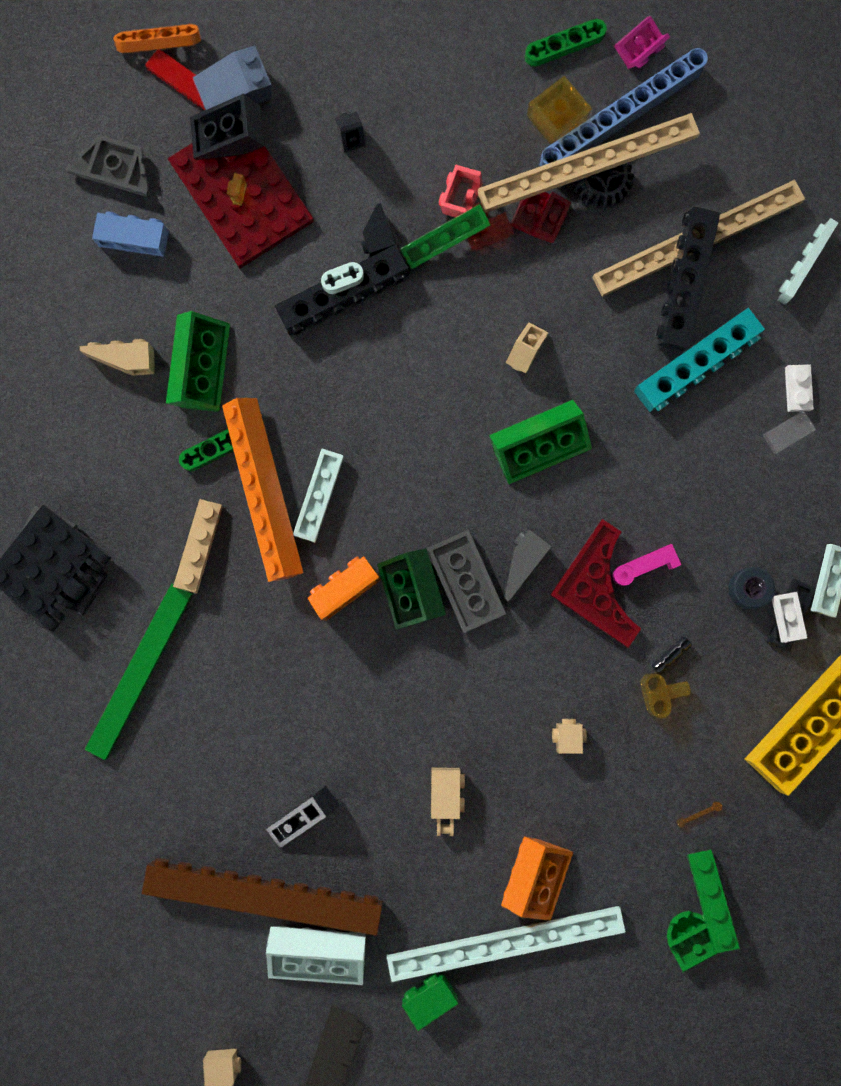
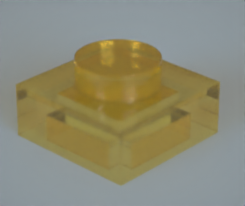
M234 173L233 180L228 183L227 194L230 196L233 204L242 206L247 183L243 175Z

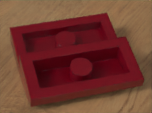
M543 192L520 201L510 225L531 236L553 243L572 202L555 192L550 194Z

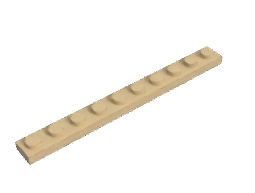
M692 113L478 188V195L484 211L487 213L698 138L700 132Z
M793 180L721 214L714 244L801 204L805 198L796 181ZM693 230V236L700 239V233L697 230ZM682 233L594 274L592 278L601 296L604 297L671 265L674 258H677L679 249H676V244ZM688 252L687 256L693 255L692 252Z

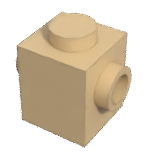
M562 719V723H556V729H552V741L556 743V751L558 753H583V743L587 741L586 729H582V724L576 723V719Z

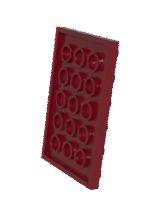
M191 143L167 158L239 269L314 222L313 217L265 145L248 154L195 160Z

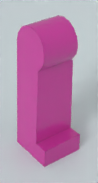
M670 544L617 567L613 571L612 578L617 585L625 586L632 583L635 577L667 564L670 570L680 566L681 563L673 545Z

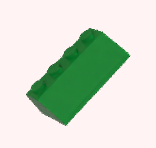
M194 311L177 315L166 404L186 409L220 411L230 323Z
M574 400L489 435L494 453L508 484L592 449L584 413Z

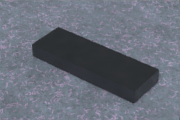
M792 579L787 593L797 592L804 620L816 587L798 579ZM775 620L766 642L790 652L794 641L781 642L777 621Z

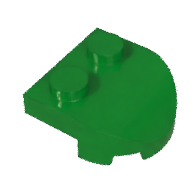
M686 911L676 915L671 920L667 930V942L683 973L719 954H714L704 915Z

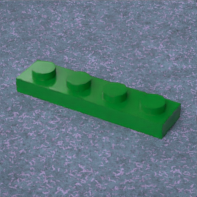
M478 204L407 244L400 250L409 267L413 269L491 224L481 204Z
M712 850L688 854L689 865L714 954L740 949Z

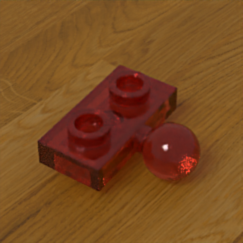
M478 202V203L474 204V205L472 206V208L475 207V206L478 205V204H481V206H482V208H483V205H482L481 202ZM505 212L488 219L491 224L490 226L467 238L472 252L514 234Z

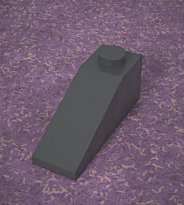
M530 529L526 534L521 532L514 541L517 546L513 550L504 595L506 602L510 601L552 547Z

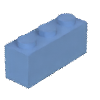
M106 212L105 214L97 213L92 239L99 247L164 257L169 231L165 224L158 219L142 220L134 215L122 217L113 212Z

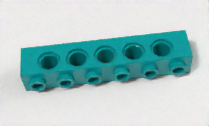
M748 307L635 388L634 392L649 412L655 408L657 411H660L669 404L668 399L672 396H675L677 399L688 391L686 387L693 382L694 385H697L706 378L704 375L709 370L712 372L717 371L724 365L723 360L728 357L732 360L743 352L741 349L743 346L748 344L750 347L761 339L759 335L765 328ZM732 333H738L741 340L734 339ZM714 345L720 346L723 353H717ZM701 358L705 366H699L695 359ZM677 371H683L687 378L685 380L680 379ZM659 384H665L668 387V392L660 391Z

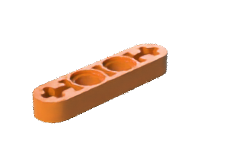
M188 24L120 32L113 39L118 52L129 53L191 46L199 43L201 36L198 26Z

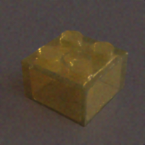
M563 76L529 102L527 117L549 143L553 144L590 119L593 109L568 79Z

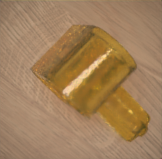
M645 674L640 681L647 712L654 717H667L672 710L671 699L691 694L688 682L684 681L666 685L665 679L659 674ZM654 677L658 681V686L655 690H650L648 681ZM660 700L664 708L660 713H656L654 711V704Z

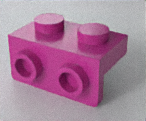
M649 16L614 47L628 69L635 66L640 68L649 61V55L658 53L666 46L664 42L670 36L668 33L662 35L652 17Z

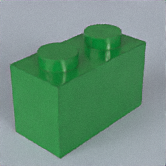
M443 972L438 975L436 973L431 974L424 980L423 985L418 988L412 987L405 992L402 999V1007L417 1031L458 1004V996Z

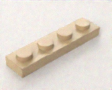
M199 500L174 582V588L198 593L223 509L221 504Z

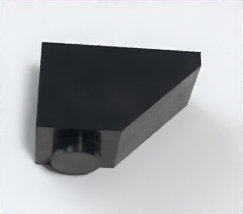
M347 112L336 117V126L344 153L365 147L363 126L357 112Z
M381 203L376 205L363 230L364 240L360 241L364 255L369 254V257L395 245Z

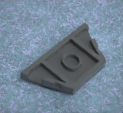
M98 135L91 142V145L79 154L81 157L72 166L70 164L66 166L65 170L68 174L149 197L144 153L139 146Z

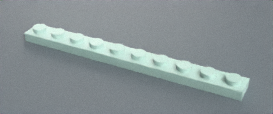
M616 906L387 955L391 982L625 933L620 907Z

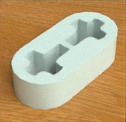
M355 262L331 269L322 275V287L327 293L335 294L357 286L363 280V269ZM350 270L358 272L356 274L357 278L353 279L352 276H349ZM329 278H333V280H337V281H335V286H334V287H331V285L328 284V283H329V280H328Z

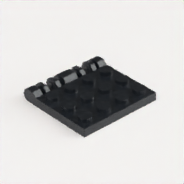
M42 505L0 558V591L39 620L43 626L54 632L60 623L51 615L61 621L65 618L64 613L54 607V604L59 601L64 607L72 609L74 603L65 597L63 593L65 592L72 599L78 601L88 589L76 576H80L90 584L94 581V578L82 568L87 563L95 571L101 572L103 567L91 557L93 556L104 565L112 557L50 508Z

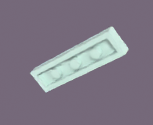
M830 218L825 225L820 224L813 234L816 237L814 242H809L802 252V255H804L801 262L797 261L790 272L793 274L790 281L786 279L779 289V292L782 293L778 299L779 302L786 305L793 298L838 225V222Z
M321 449L293 532L295 537L316 543L344 459L343 455Z

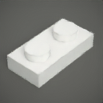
M811 365L786 366L788 412L813 410Z
M797 592L774 596L772 603L781 642L807 638Z

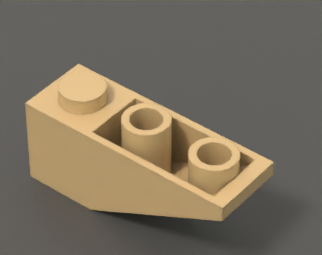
M136 339L132 343L111 341L110 344L106 345L91 342L87 346H80V351L87 357L132 376L155 374L154 348L146 340Z

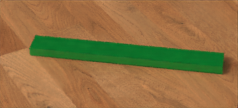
M171 583L84 749L103 760L108 759L193 596V593L174 588L173 583Z

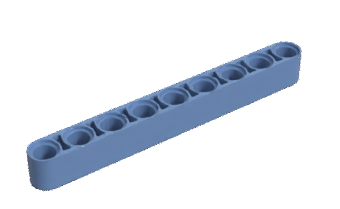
M700 48L691 50L543 150L539 167L549 164L546 159L557 161L596 147L697 79L702 74L707 63V53ZM655 86H659V87H661L663 90H659V89H657ZM637 98H641V99H643L645 102H641V101H639ZM620 110H623V111H625L627 114H622V113H620L619 111H620ZM605 122L609 126H603L601 123ZM586 134H587V135H589L591 138H590V139H586V138H584L582 135H586ZM564 147H571L573 151H567Z

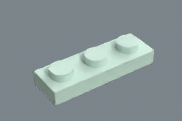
M827 544L811 611L836 618L841 599V547Z

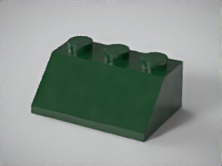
M427 548L406 552L377 564L396 630L446 615Z

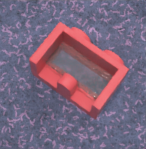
M455 165L453 172L448 174L446 181L447 189L445 193H441L439 199L442 214L457 217L474 207L478 197V188H481L483 184L480 171Z

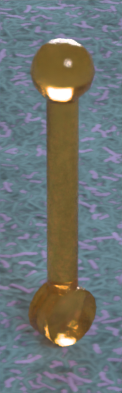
M715 801L707 809L685 819L679 818L677 825L682 828L686 823L714 810L721 811L723 806L720 802Z

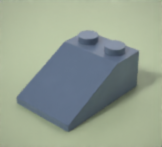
M255 46L235 51L193 77L205 110L243 93L258 104L272 100L271 83Z

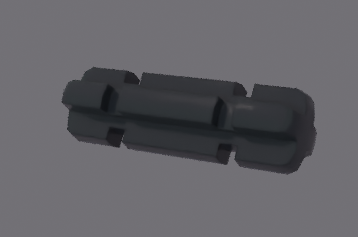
M681 637L676 642L677 645L669 648L660 657V660H656L652 664V668L656 673L662 674L665 672L667 666H671L683 655V651H687L692 647L691 642L686 637Z

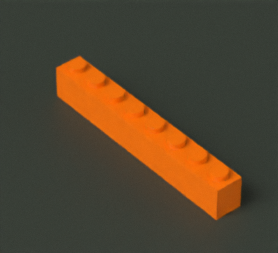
M235 398L222 405L267 579L268 582L289 579L303 574V569L257 398Z

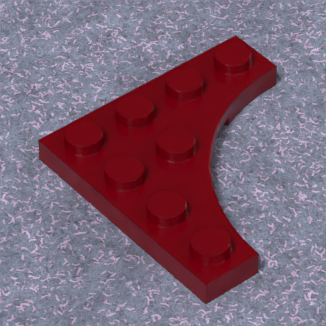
M601 519L550 596L629 648L641 628L626 615L616 601L610 576V559L621 531L604 519Z

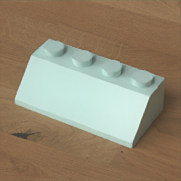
M287 926L270 927L266 950L268 978L363 985L366 934L353 931L338 932L333 929L325 931L313 930L308 927L302 929L289 928Z

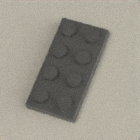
M469 530L427 548L463 633L506 615Z

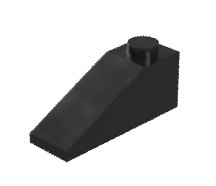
M324 786L266 830L280 849L327 817L339 806V803L327 786Z

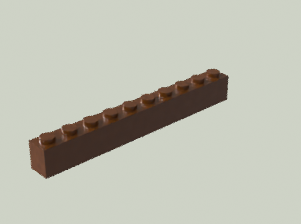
M156 858L155 861L150 862L146 867L141 893L143 895L377 936L383 901L378 900V897L373 895H364V898L357 897L355 893L350 891H341L340 894L331 892L332 889L327 887L312 889L308 888V885L304 883L289 885L285 884V881L281 879L262 880V877L259 875L244 877L238 876L239 873L236 871L215 872L216 869L213 867L192 868V864L180 862L178 865L170 864L169 860Z

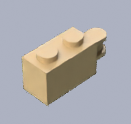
M432 768L431 819H437V836H441V834L454 836V819H460V812H464L465 804L464 798H460V788H465V774H460V768ZM441 819H450V824H441Z

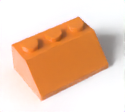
M358 556L347 564L349 568L342 573L340 570L336 571L328 578L330 582L324 586L319 584L310 591L311 596L308 597V600L321 620L327 621L381 581L364 556L361 559Z
M524 836L519 847L515 865L512 868L508 886L504 892L501 906L520 917L551 920L573 852L539 839Z

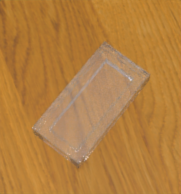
M802 411L768 431L763 436L776 454L816 429L805 411Z

